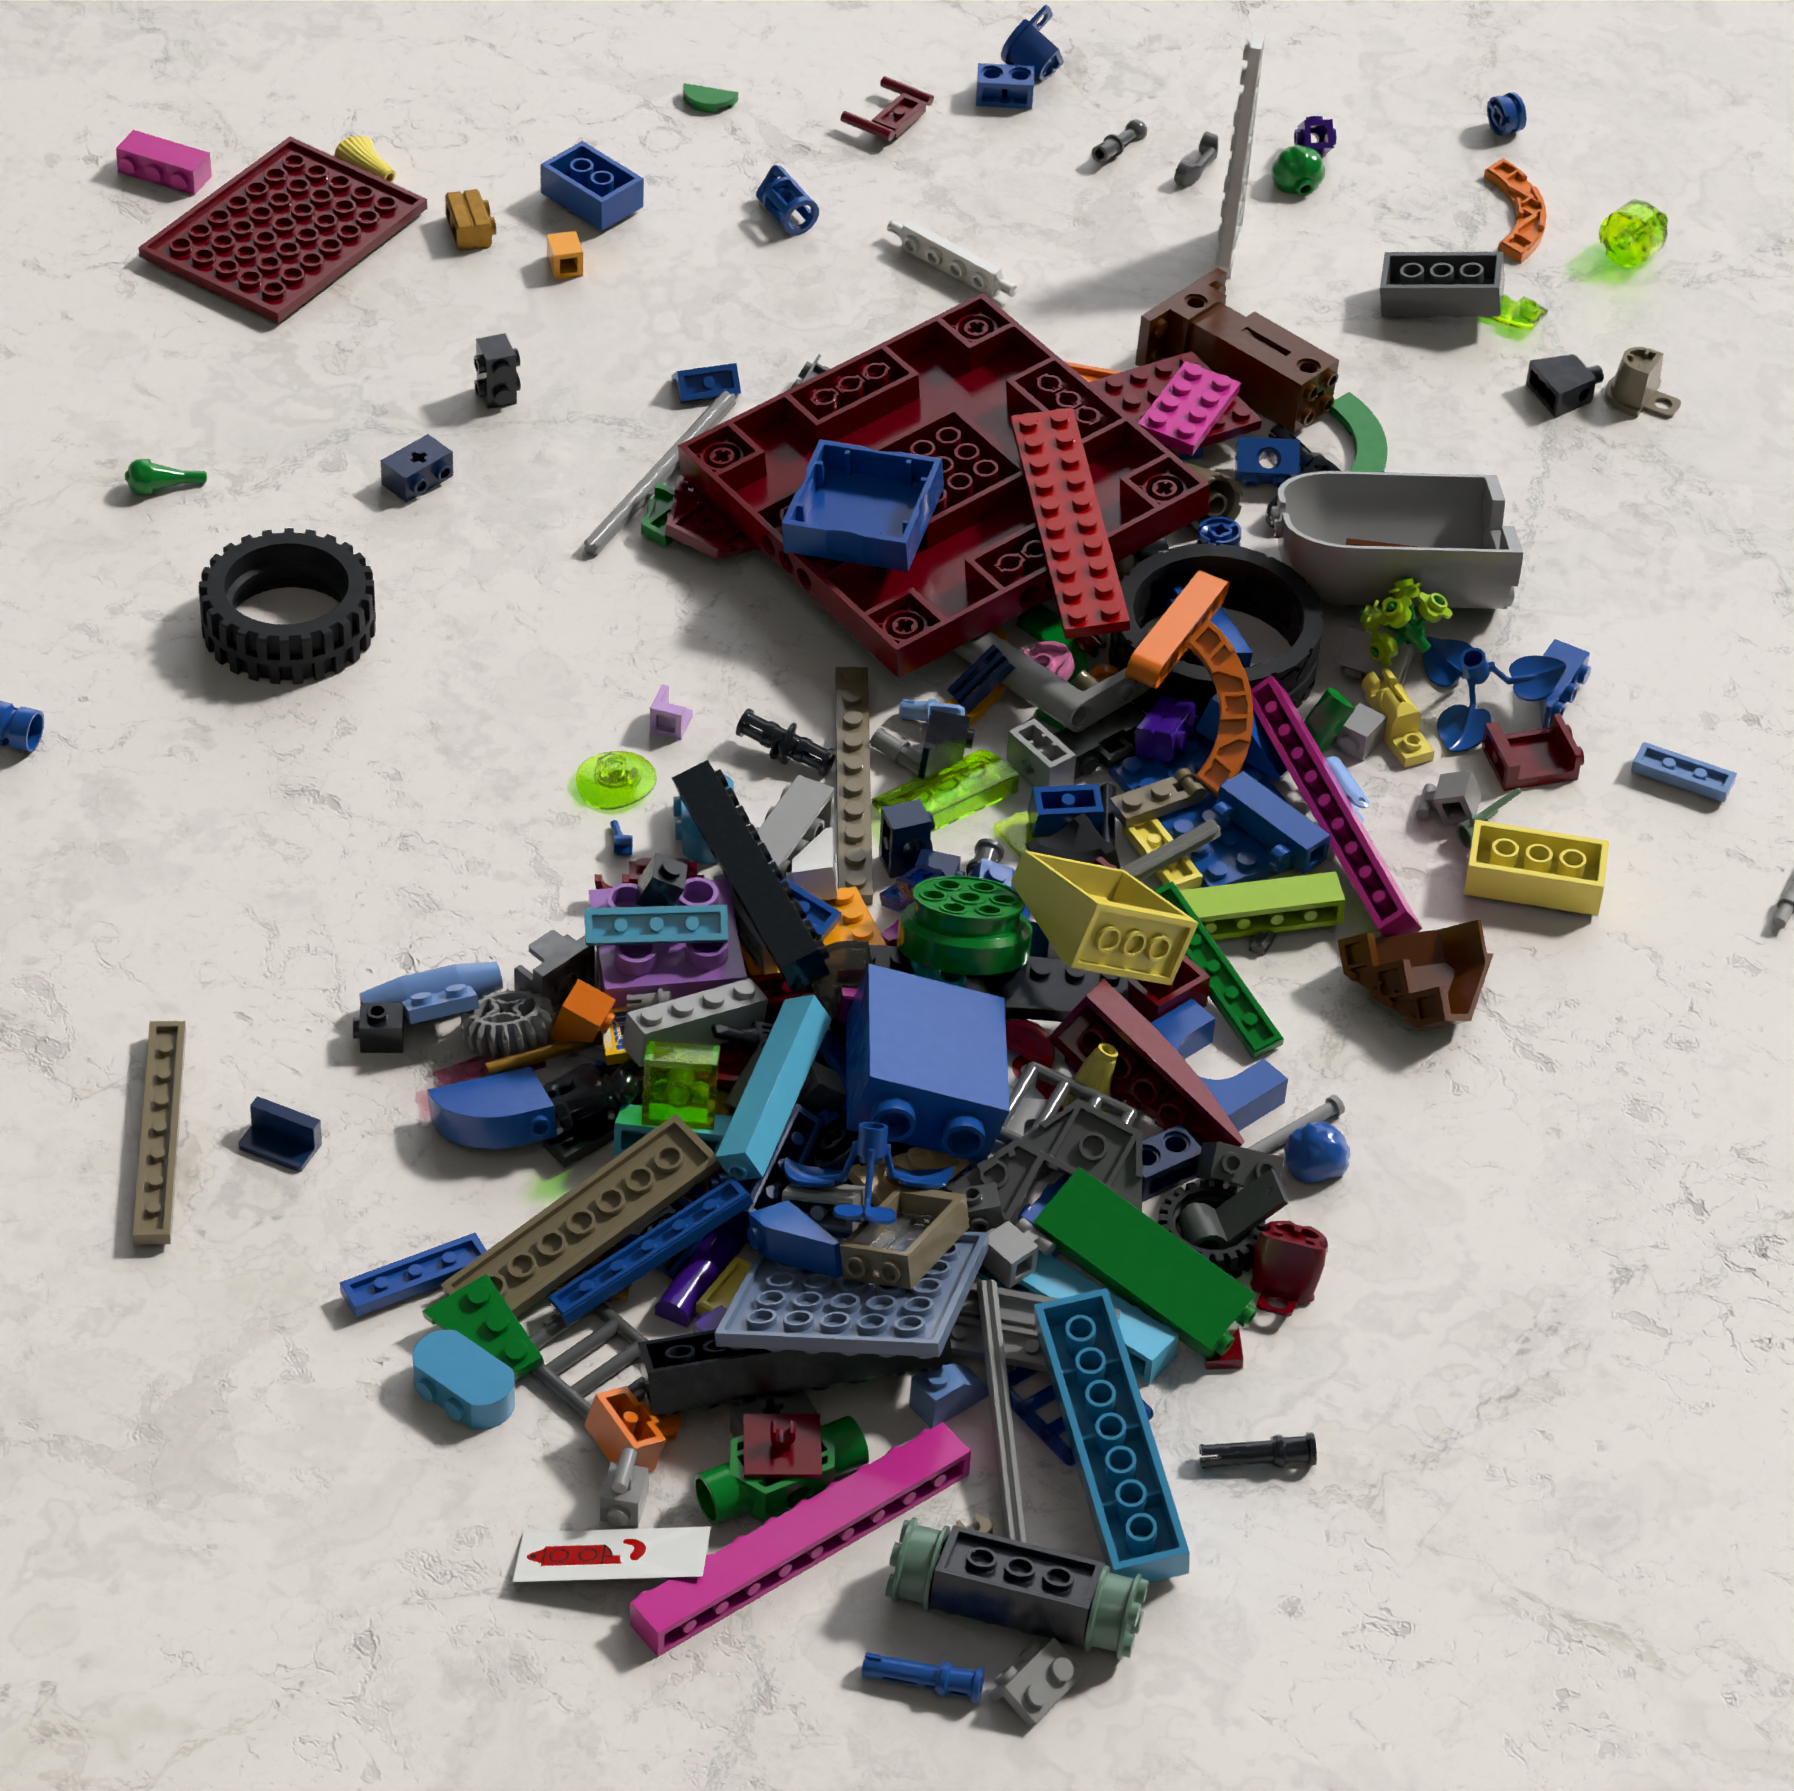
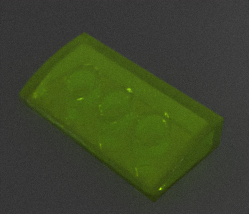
M977 750L964 756L963 760L926 779L916 778L872 798V804L881 812V807L920 799L926 812L930 811L932 813L935 823L934 831L1018 793L1020 773L999 756L985 750Z

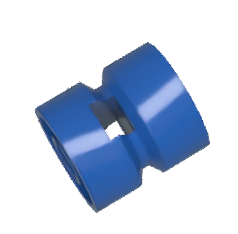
M0 701V745L6 746L10 743L12 748L33 752L39 745L43 734V712L24 706L16 708L11 703Z

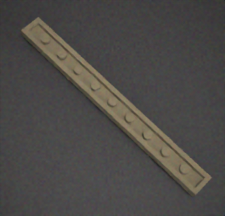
M835 667L838 889L856 886L865 905H872L873 874L868 667Z

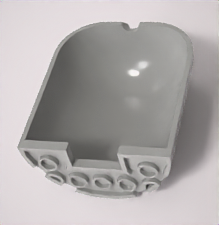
M1319 471L1294 476L1284 481L1278 488L1277 506H1272L1271 525H1274V538H1278L1282 562L1300 574L1307 584H1310L1322 602L1336 605L1366 606L1368 604L1373 606L1376 600H1378V606H1382V602L1386 598L1392 597L1395 599L1393 593H1388V590L1395 589L1394 582L1400 581L1401 577H1406L1407 579L1413 578L1414 584L1423 583L1422 586H1419L1420 593H1439L1445 597L1448 602L1447 608L1507 609V607H1511L1515 598L1514 586L1518 587L1523 550L1515 527L1503 526L1505 498L1497 475ZM1350 538L1417 547L1345 545L1346 539ZM1418 597L1412 598L1414 607H1418L1421 603Z

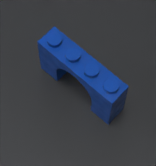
M1191 998L1151 1022V1024L1185 1060L1213 1042L1216 1018ZM1265 1059L1260 1060L1231 1078L1213 1080L1199 1076L1224 1109L1238 1132L1285 1103L1288 1078Z

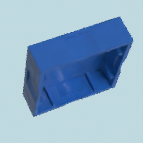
M820 439L806 468L804 482L795 493L782 521L784 552L908 572L944 488L942 458L904 452L878 451L864 446Z

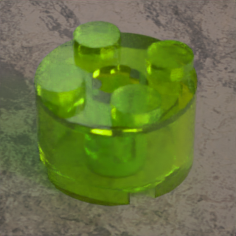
M1632 199L1605 218L1600 226L1599 239L1600 243H1604L1607 250L1605 254L1611 261L1623 267H1633L1645 262L1664 246L1667 239L1668 218L1665 213L1659 211L1652 204Z

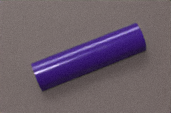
M726 1222L706 1234L655 1305V1315L686 1328L689 1327L698 1314L696 1312L698 1300L734 1257L738 1256L746 1244L744 1240L726 1228Z

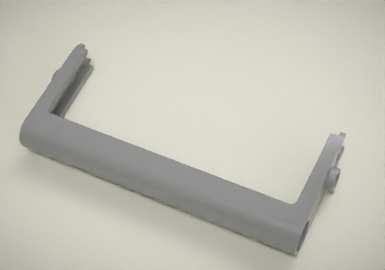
M990 630L952 650L973 664L994 644L1015 667L1001 684L1072 732L1084 730L1150 689L1147 685L1139 682L1135 683L1134 680L1126 678L1125 668L1093 687L1081 691Z

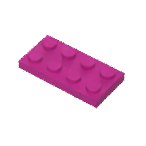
M1185 361L1138 424L1161 444L1193 455L1239 393L1241 382L1233 380L1226 375L1202 368L1198 364Z

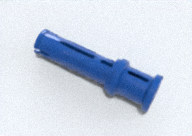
M866 1652L862 1666V1678L935 1690V1694H938L939 1697L945 1698L950 1694L971 1698L972 1703L979 1704L983 1691L985 1669L978 1667L974 1671L957 1668L947 1661L940 1663L938 1666Z

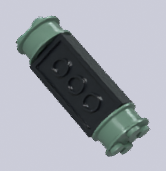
M914 1517L911 1520H904L900 1533V1543H894L890 1557V1565L895 1566V1572L890 1574L885 1591V1596L890 1597L892 1602L898 1603L900 1598L922 1603L926 1611H930L932 1608L947 1614L979 1620L986 1624H995L1019 1630L1026 1634H1035L1047 1638L1054 1637L1056 1640L1066 1644L1083 1646L1085 1640V1651L1089 1652L1092 1647L1117 1652V1659L1120 1660L1123 1657H1131L1135 1634H1139L1144 1611H1140L1141 1603L1145 1601L1149 1580L1142 1579V1574H1137L1135 1578L1110 1573V1567L1106 1566L1105 1562L953 1525L950 1532V1527L946 1525L942 1530H937L919 1525L918 1519Z

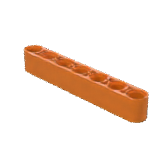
M1199 570L1135 649L1128 662L1125 677L1157 689L1188 650L1186 641L1207 619L1211 620L1219 610L1227 595L1229 582Z

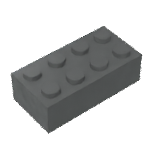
M1385 252L1380 283L1382 317H1501L1505 282L1504 253Z

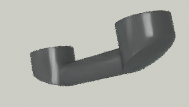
M1208 131L1203 134L1199 144V153L1202 156L1195 164L1184 160L1178 164L1174 176L1176 183L1186 186L1194 184L1199 180L1202 172L1212 160L1217 158L1218 136Z

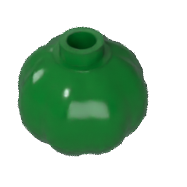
M1294 145L1279 153L1271 167V175L1275 185L1281 191L1288 194L1307 196L1317 190L1323 181L1325 166L1318 151L1310 147Z

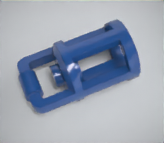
M773 165L759 186L756 197L767 211L776 218L786 232L791 235L805 233L813 227L819 217L818 205L783 167ZM795 209L805 219V222L794 226L789 221Z

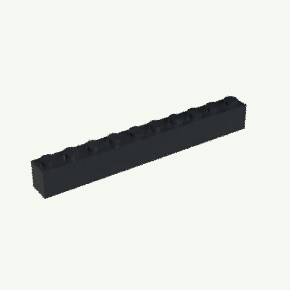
M706 760L672 777L684 806L791 992L793 993L829 975L830 972L825 960L830 958L824 943L821 939L814 941L818 938V935L809 919L803 921L807 917L798 899L791 902L795 899V896L788 882L785 880L780 883L784 878L779 867L773 861L765 843H761L760 836L753 823L751 824L743 806H739V801L733 789L729 787L721 769L714 771L709 761Z

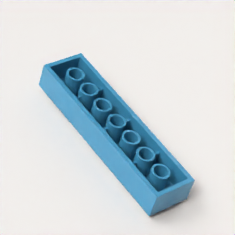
M1108 1288L1034 1304L1035 1330L1105 1564L1110 1567V1573L1135 1578L1137 1574H1142V1579L1149 1580V1583L1189 1574V1548Z

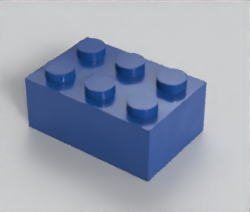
M584 141L540 164L541 194L601 231L641 209L644 205V178Z

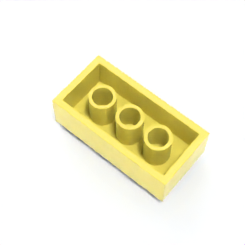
M1475 820L1463 894L1598 916L1605 884L1609 841Z

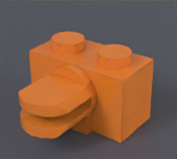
M624 1386L595 1394L584 1426L610 1463L611 1461L619 1463L622 1450L629 1447L637 1451L634 1466L649 1468V1472L655 1470L665 1443L675 1440L681 1425V1417L679 1413L671 1416L653 1415L651 1408L644 1401L639 1402L629 1387Z

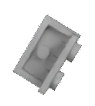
M1054 1637L1042 1644H1039L1037 1640L1029 1644L1018 1655L1022 1661L1015 1668L1013 1665H1010L994 1679L997 1686L988 1694L993 1701L1004 1697L1028 1727L1036 1724L1084 1675V1672Z

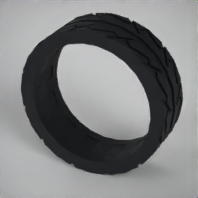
M1189 544L1168 549L1167 552L1161 551L1143 559L1129 571L1131 572L1129 576L1125 575L1120 585L1130 619V630L1111 633L1110 665L1116 667L1119 671L1127 668L1133 652L1145 638L1140 629L1149 621L1166 612V602L1171 597L1173 587H1186L1200 570L1229 582V589L1221 605L1222 608L1243 612L1262 620L1276 629L1290 645V648L1284 654L1275 659L1244 668L1250 688L1252 689L1272 675L1288 693L1296 709L1303 704L1301 703L1303 699L1306 700L1315 685L1324 616L1319 597L1310 584H1307L1306 580L1293 568L1273 557L1268 558L1264 553L1245 547L1219 544V546L1214 544ZM1179 660L1157 689L1150 687L1148 691L1132 700V702L1138 708L1148 713L1161 696L1175 698L1177 702L1179 699L1193 701L1196 705V715L1201 719L1210 699L1217 693L1205 667Z

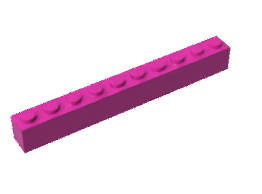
M1272 675L1251 689L1253 710L1320 828L1330 834L1329 844L1376 927L1384 937L1419 932L1423 929L1291 698Z
M944 1422L931 1429L921 1431L914 1439L900 1447H893L878 1460L871 1464L860 1466L855 1473L845 1479L829 1484L824 1491L812 1498L799 1501L786 1513L777 1518L768 1519L753 1532L746 1536L741 1535L737 1537L730 1545L714 1554L706 1555L703 1577L668 1578L666 1582L654 1589L641 1592L630 1602V1626L657 1657L661 1656L969 1476L971 1450Z

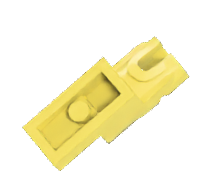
M1383 668L1382 675L1385 678L1380 685V679L1374 671L1366 674L1362 681V689L1366 694V700L1375 711L1387 716L1383 741L1403 768L1433 761L1435 751L1419 731L1421 714L1410 700L1402 685L1399 684L1397 678L1389 668Z

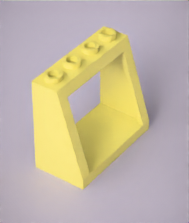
M1024 850L1011 879L1012 885L1062 962L1070 968L1172 986L1198 926V922L1125 870Z

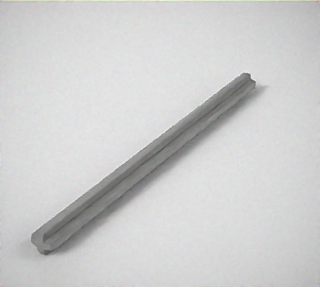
M723 391L584 541V550L587 553L590 552L592 555H597L654 494L655 485L658 482L663 484L680 465L678 445L715 427L736 405V396L733 393L730 394L727 391Z
M992 1279L987 1281L981 1280L977 1284V1294L1004 1537L1026 1543L997 1283Z

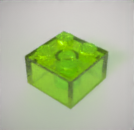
M647 1041L644 1058L641 1125L659 1126L674 1114H677L691 1129L714 1130L717 1111L720 1045Z

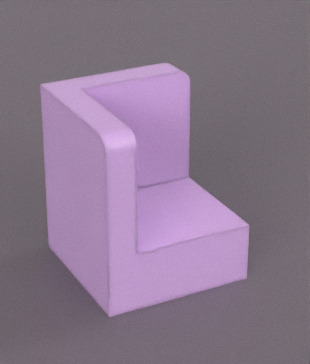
M662 684L650 707V733L681 740L693 717V710L670 704L669 686Z

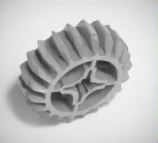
M522 988L516 991H509V989L504 992L494 991V994L489 996L482 995L481 1000H478L480 1008L466 1011L461 1015L460 1026L466 1047L471 1048L472 1053H481L482 1057L493 1055L495 1059L500 1056L508 1057L536 1049V1047L545 1046L547 1041L552 1039L549 1036L556 1021L554 1007L550 999L542 998L540 993L534 994L532 990L523 991Z

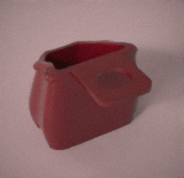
M1273 1221L1265 1225L1255 1243L1252 1279L1250 1280L1252 1290L1261 1293L1256 1304L1259 1310L1290 1317L1297 1303L1310 1304V1302L1314 1301V1292L1323 1272L1328 1252L1327 1239L1320 1231L1311 1226L1297 1225L1292 1221ZM1267 1301H1280L1284 1303L1287 1307H1273L1269 1305Z

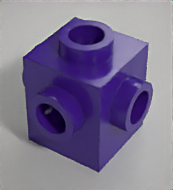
M1322 116L1306 117V120L1300 123L1298 129L1294 131V144L1315 149L1321 158L1325 157V153L1331 151L1334 145H1336V129L1333 128L1332 119H1323ZM1311 135L1316 137V143H1311Z

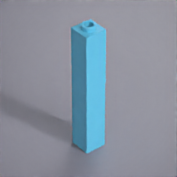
M815 994L785 999L715 1156L730 1178L734 1177L737 1181L762 1178L766 1172L832 1020Z

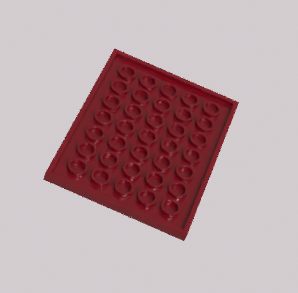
M289 136L138 247L139 257L272 321L280 323L428 209L427 199Z

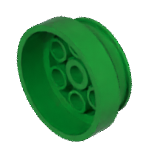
M972 876L929 878L915 885L912 894L914 902L906 906L900 913L897 935L898 949L907 958L923 966L956 974L993 975L1016 970L1025 965L1029 960L1033 929L1031 923L1021 913L1024 910L1025 903L1015 889L1000 882Z

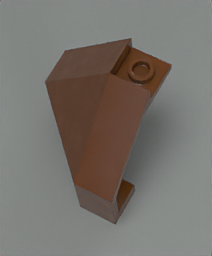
M1474 920L1437 930L1375 938L1374 933H1363L1337 940L1343 974L1352 981L1360 983L1370 991L1369 993L1388 1008L1396 1010L1415 1028H1443L1472 1020L1493 954L1487 953L1481 920Z

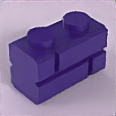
M1161 696L1135 729V753H1137V756L1150 759L1155 756L1156 760L1171 762L1179 750L1184 751L1191 734H1197L1195 728L1200 721V717L1196 715V705L1194 702L1179 699L1177 702L1175 698Z

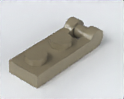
M1182 768L1172 777L1109 798L1108 808L1124 828H1128L1195 805L1206 797L1207 791L1199 782L1194 781L1195 776L1188 768Z

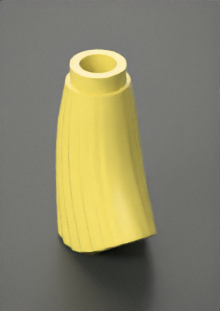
M348 137L336 147L334 157L393 183L396 176L395 171L375 152L373 141L368 137Z
M1100 1043L1084 1061L1073 1080L1111 1097L1110 1085L1118 1056L1117 1049L1108 1043ZM1068 1093L1062 1103L1063 1109L1080 1098ZM1100 1109L1109 1115L1112 1114L1104 1109Z

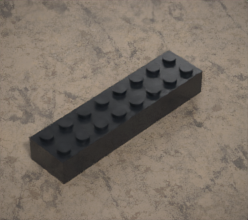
M716 1329L637 1342L643 1386L652 1414L663 1416L675 1415L681 1410L696 1407L699 1409H712L720 1403L732 1401L747 1403L755 1400L756 1397L767 1395L782 1397L790 1395L796 1390L808 1388L823 1390L830 1387L831 1384L843 1382L859 1384L867 1381L868 1378L878 1376L899 1377L907 1371L919 1369L935 1371L943 1365L953 1364L950 1335L940 1357L919 1359L915 1356L903 1355L881 1357L878 1354L861 1353L847 1356L840 1352L808 1354L797 1350L770 1352L766 1349L755 1348L732 1350L729 1347H716L714 1334Z

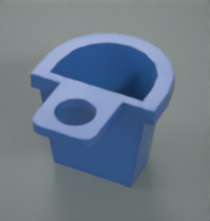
M1047 4L1030 21L1025 18L1015 28L1001 51V60L1008 65L1034 66V76L1040 80H1046L1052 76L1064 63L1059 48L1039 32L1053 16L1051 8ZM1044 15L1043 19L1037 24L1038 20Z

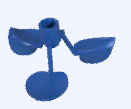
M1430 636L1426 639L1431 644V647L1423 653L1424 668L1431 682L1441 687H1450L1456 684L1461 677L1467 680L1469 686V708L1462 704L1450 706L1440 714L1437 721L1438 735L1446 749L1451 752L1467 751L1481 744L1485 724L1492 723L1489 711L1475 709V685L1484 683L1489 677L1490 672H1493L1506 684H1513L1514 694L1519 699L1534 702L1543 700L1551 695L1567 670L1566 663L1559 659L1531 655L1521 657L1511 663L1509 667L1511 677H1507L1495 666L1494 662H1487L1483 650L1473 648L1464 641L1438 639Z
M877 1122L859 1123L858 1139L857 1141H852V1150L842 1171L801 1165L786 1157L784 1172L789 1181L797 1185L833 1187L835 1183L847 1181L854 1160L859 1155V1161L867 1164L864 1206L854 1204L838 1205L834 1207L833 1214L839 1219L850 1222L862 1223L867 1221L871 1224L889 1225L896 1221V1212L887 1207H871L874 1165L881 1164L882 1158L885 1157L888 1178L899 1180L901 1185L920 1188H940L945 1186L954 1172V1165L929 1170L894 1169L891 1157V1144H887L888 1126Z

